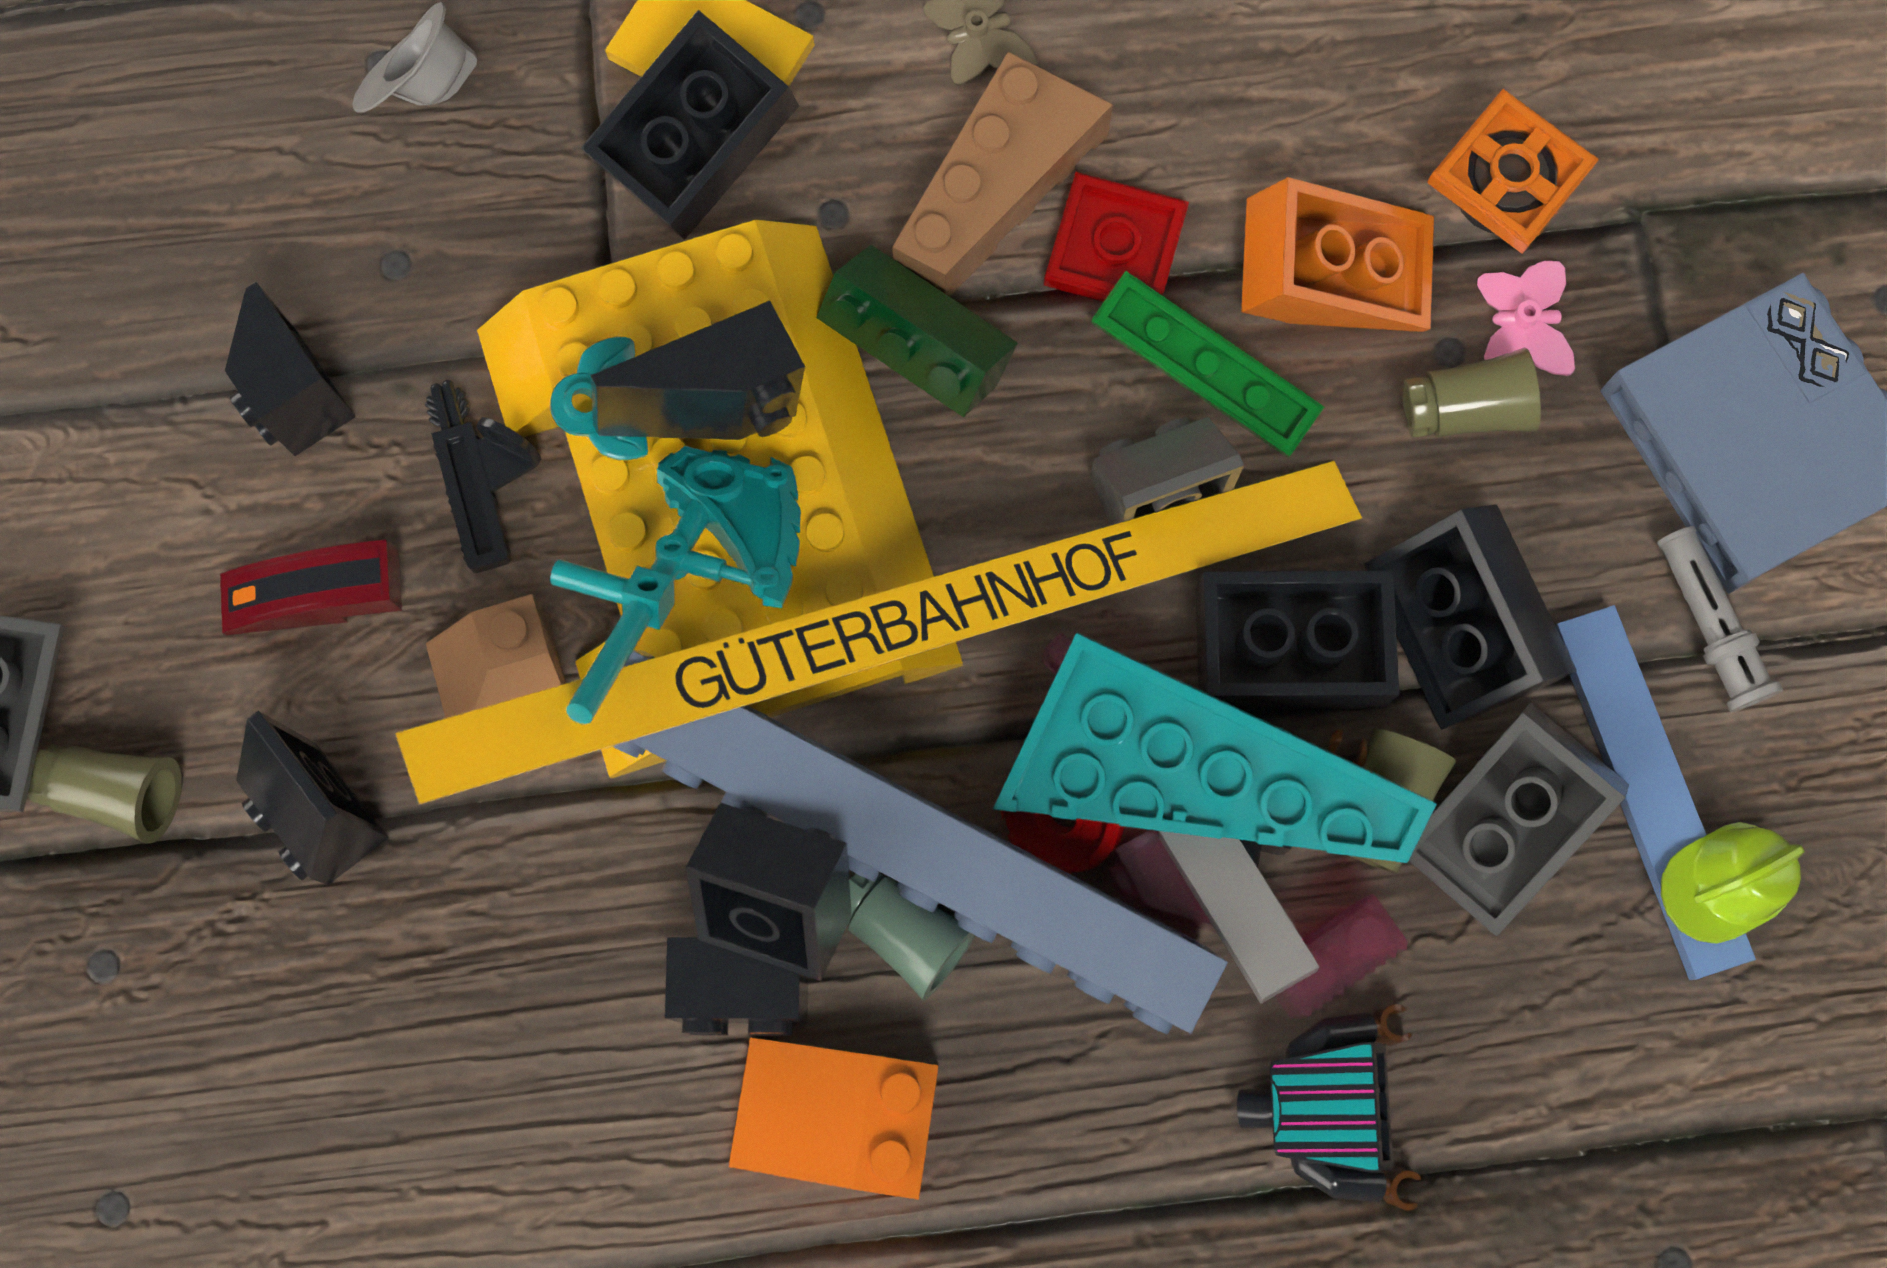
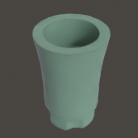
M879 872L875 882L855 874L849 879L852 917L848 923V931L889 964L923 1001L927 1000L942 985L962 959L974 940L975 935L958 926L959 920L936 907L934 912H930L898 894L900 889L896 887L899 881L889 876L885 877L881 872Z

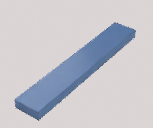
M1615 605L1557 623L1555 626L1577 670L1570 677L1604 764L1630 784L1626 798L1620 805L1689 981L1756 960L1746 933L1735 939L1718 944L1700 942L1681 932L1667 916L1661 899V876L1669 859L1678 851L1706 836V833Z

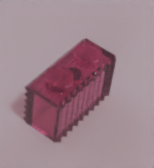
M1370 894L1358 900L1303 938L1304 943L1320 967L1316 973L1275 995V997L1290 1018L1303 1019L1311 1017L1312 1011L1322 1009V1004L1332 1002L1333 997L1343 995L1345 989L1354 987V983L1364 980L1365 975L1375 973V968L1384 966L1386 961L1396 958V954L1406 951L1408 941L1377 897Z

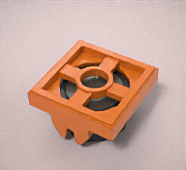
M1502 89L1433 171L1427 183L1459 206L1461 213L1472 225L1488 233H1495L1523 254L1535 238L1544 231L1552 218L1557 215L1599 159L1513 95ZM1556 170H1557V182H1556V186H1555Z

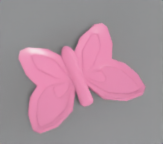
M1542 261L1528 267L1521 277L1504 272L1484 273L1478 278L1477 286L1487 304L1499 311V313L1493 316V323L1502 326L1491 336L1484 359H1492L1526 347L1537 368L1555 375H1571L1575 370L1574 353L1564 335L1547 325L1560 323L1561 312L1559 310H1545L1559 302L1565 289V267L1561 262Z

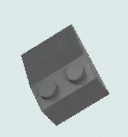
M1530 702L1434 810L1409 862L1497 937L1626 798L1630 784Z

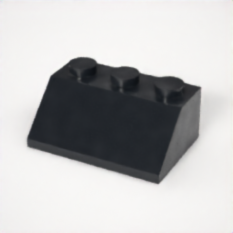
M1497 504L1461 509L1364 563L1367 571H1393L1396 634L1441 730L1520 699L1577 672Z

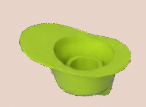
M1742 822L1725 825L1683 847L1669 859L1661 876V899L1667 916L1681 932L1696 941L1718 944L1735 939L1776 917L1796 895L1801 881L1798 858L1805 850L1799 844L1789 845L1786 839L1772 830Z

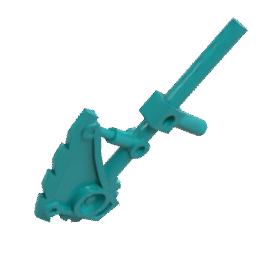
M684 446L678 452L670 453L658 463L657 483L665 491L667 505L670 509L677 508L678 515L681 518L670 535H665L656 542V560L650 569L637 566L629 579L560 559L555 562L550 577L552 585L622 604L623 612L566 708V712L572 720L580 724H588L592 721L647 626L660 630L675 604L674 580L681 579L687 574L721 582L725 578L747 584L753 594L763 599L764 606L783 607L793 581L790 565L796 566L800 545L796 532L800 533L801 510L795 501L798 500L796 478L791 466L770 457V466L764 468L750 464V459L740 454L730 456L724 450H713L711 453ZM705 527L715 536L738 568L728 566L724 559L692 551Z

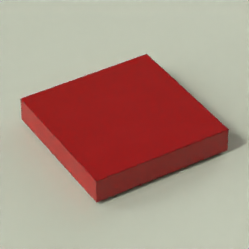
M1076 172L1045 274L1044 286L1104 302L1124 272L1127 271L1163 296L1189 202Z

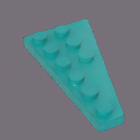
M1077 632L993 809L1051 815V817L1071 820L1078 818L1116 823L1119 826L1218 839L1224 837L1255 841L1258 844L1279 847L1285 845L1324 850L1327 853L1408 863L1436 803L1421 794Z

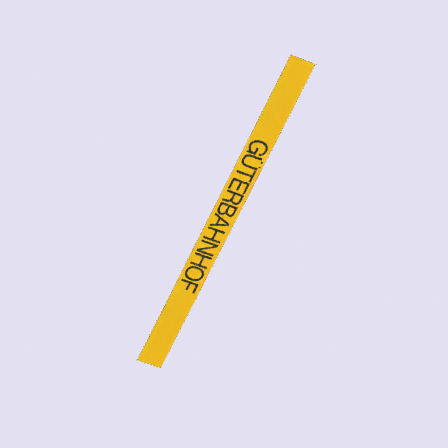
M1331 461L625 666L622 668L594 718L588 724L575 722L566 712L569 702L583 679L397 732L395 735L418 802L423 804L1362 519V516L1335 461Z

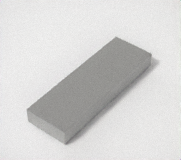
M1159 831V840L1260 1003L1267 1001L1318 971L1320 966L1239 839L1224 837L1218 839Z

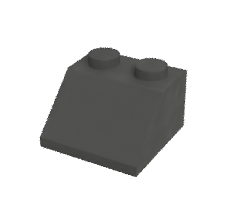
M1184 417L1162 425L1155 431L1156 436L1135 444L1132 438H1125L1105 446L1099 451L1100 457L1093 460L1090 477L1111 526L1233 490L1244 467L1240 454L1209 417L1193 423L1190 422L1189 418Z

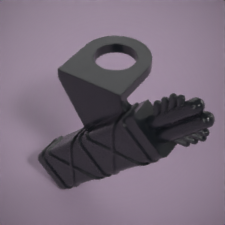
M451 380L443 381L442 386L434 383L430 387L432 396H427L425 406L429 408L427 414L432 416L429 418V422L441 428V431L431 433L434 442L433 448L436 450L435 455L438 458L443 475L446 495L449 498L448 503L451 506L450 511L454 516L461 542V551L464 553L463 559L473 573H481L507 565L511 562V550L507 545L509 542L505 537L498 512L495 491L536 468L542 458L535 447L524 437L503 424L486 417H481L476 425L483 435V438L480 439L472 422L464 424V420L470 412V408L466 407L468 400L464 399L466 393L460 387L455 389Z

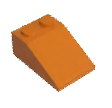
M1287 177L1248 197L1246 200L1241 312L1290 324L1414 332L1430 330L1434 216Z
M750 1037L729 1167L919 1200L939 1065Z

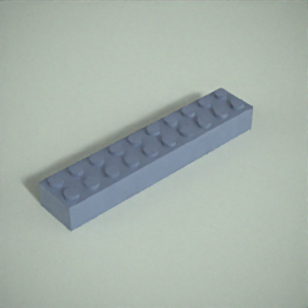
M633 650L624 667L656 657L643 650ZM748 705L613 746L638 758L639 754L643 755L645 750L665 759L666 763L661 771L692 788L697 789L703 780L726 791L721 800L724 804L740 809L755 808L782 820L784 823L805 830L817 828L830 833L837 840L847 843L849 870L874 882L879 872L899 881L896 886L900 889L898 894L908 901L930 912L935 911L938 903L956 911L953 917L959 920L957 925L990 943H993L997 933L1012 940L1010 946L1017 951L1016 955L1019 958L1051 974L1056 964L1069 970L1067 976L1076 981L1074 985L1077 988L1107 1004H1110L1114 994L1125 999L1123 1005L1134 1012L1133 1016L1136 1019L1168 1035L1172 1025L1190 1034L1192 1033L1228 963L1205 944Z

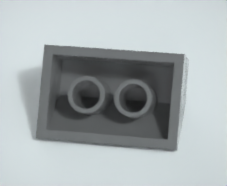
M0 616V812H24L65 628L61 624Z

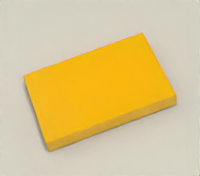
M637 0L605 51L608 60L641 77L693 15L700 10L786 85L790 86L814 48L815 43L813 35L746 0Z

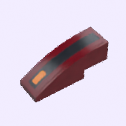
M387 539L293 553L220 573L222 633L225 635L348 623V616L402 611L399 551Z

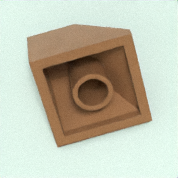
M533 594L473 611L426 643L445 718L566 684L547 612Z

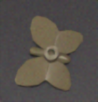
M929 0L924 5L925 16L940 29L951 31L947 41L950 44H958L951 57V78L956 85H964L978 77L989 65L998 69L1008 52L1037 65L1038 61L1030 45L1015 32L1000 29L1010 24V18L1007 13L1004 12L994 16L1003 7L1004 0Z

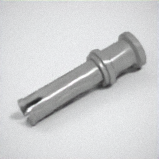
M1689 526L1663 537L1657 544L1662 549L1682 590L1683 596L1689 604L1708 644L1703 649L1705 652L1703 657L1707 665H1715L1730 696V700L1726 705L1730 713L1769 699L1784 690L1779 681L1771 680L1756 649L1760 643L1756 633L1752 634L1750 629L1743 630L1722 584L1701 545L1695 527Z

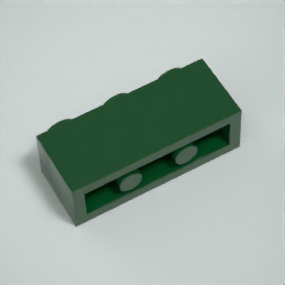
M873 245L868 246L835 271L816 317L963 418L996 388L1018 342Z

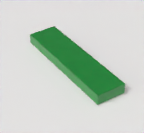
M1127 271L1124 272L1091 320V324L1287 458L1294 452L1325 407Z

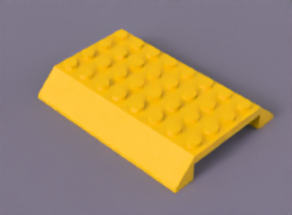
M765 220L745 222L523 290L477 329L505 426L522 437L559 427L550 411V398L555 386L563 378L576 374L580 358L586 349L608 338L627 337L634 341L636 357L767 301H771L805 365L796 416L792 417V421L787 427L770 436L760 437L758 433H755L741 440L646 437L648 443L647 456L632 460H616L602 455L587 436H575L565 432L607 573L629 579L637 566L646 569L651 568L656 560V542L661 537L670 535L681 518L678 515L677 508L670 509L667 505L665 491L657 483L658 463L670 453H676L684 446L711 453L713 450H724L730 456L740 454L750 459V464L764 468L770 466V457L791 466L796 478L798 500L795 501L801 510L800 533L796 532L800 545L796 566L790 565L793 581L783 607L764 606L763 599L753 594L747 584L725 578L721 582L687 574L681 579L674 580L675 604L660 630L647 626L634 650H643L654 657H659L934 577L857 345L816 318L833 278L817 226ZM577 394L572 397V404L576 410L583 413L592 411V399L589 396ZM705 527L692 551L724 559L728 566L738 568L715 536ZM617 603L620 616H622V604ZM606 642L575 661L580 679L585 678ZM954 642L752 703L748 706L769 717H774L902 676L904 683L908 684L961 667L963 662L957 644ZM613 746L601 749L608 775L611 779L666 761L645 750L643 755L639 754L638 758Z

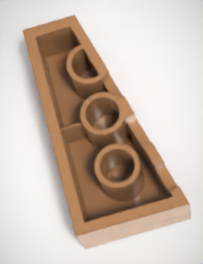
M1008 52L892 247L893 259L950 297L997 249L998 243L1017 224L1020 226L1035 211V205L1056 184L1059 186L1075 170V165L1091 148L1095 150L1109 134L1113 104Z

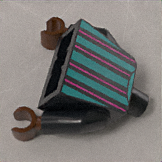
M1392 1004L1377 1010L1373 1015L1358 1013L1324 1018L1291 1041L1287 1047L1285 1059L1271 1062V1089L1239 1090L1237 1096V1116L1240 1127L1243 1129L1273 1128L1275 1155L1290 1158L1295 1174L1333 1198L1366 1202H1380L1383 1199L1388 1204L1406 1211L1414 1210L1418 1206V1202L1399 1199L1397 1195V1186L1402 1179L1412 1178L1421 1180V1177L1416 1172L1401 1167H1393L1386 1046H1394L1405 1042L1412 1036V1033L1397 1036L1387 1027L1388 1015L1407 1011L1406 1008L1401 1004Z

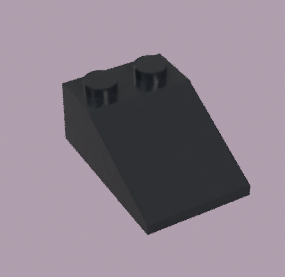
M767 301L591 375L593 426L598 436L741 440L755 433H758L760 437L770 436L787 427L791 423L792 417L796 416L805 365L771 301Z
M260 711L247 718L236 778L237 783L249 797L242 802V806L259 828L265 832L271 828L275 831L285 845L279 851L280 857L300 880H304L309 876L312 880L330 885L389 837L315 742Z

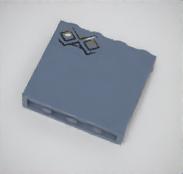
M1804 273L1618 370L1600 390L1686 527H1695L1701 545L1728 594L1887 507V391L1878 387L1864 365L1860 348L1853 340L1844 335L1830 314L1831 310L1827 298L1819 289L1811 285Z

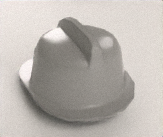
M444 3L434 4L416 24L412 32L371 69L355 93L352 106L356 112L364 113L371 110L390 95L416 105H434L448 100L459 90L476 67L477 55L443 22L446 12Z

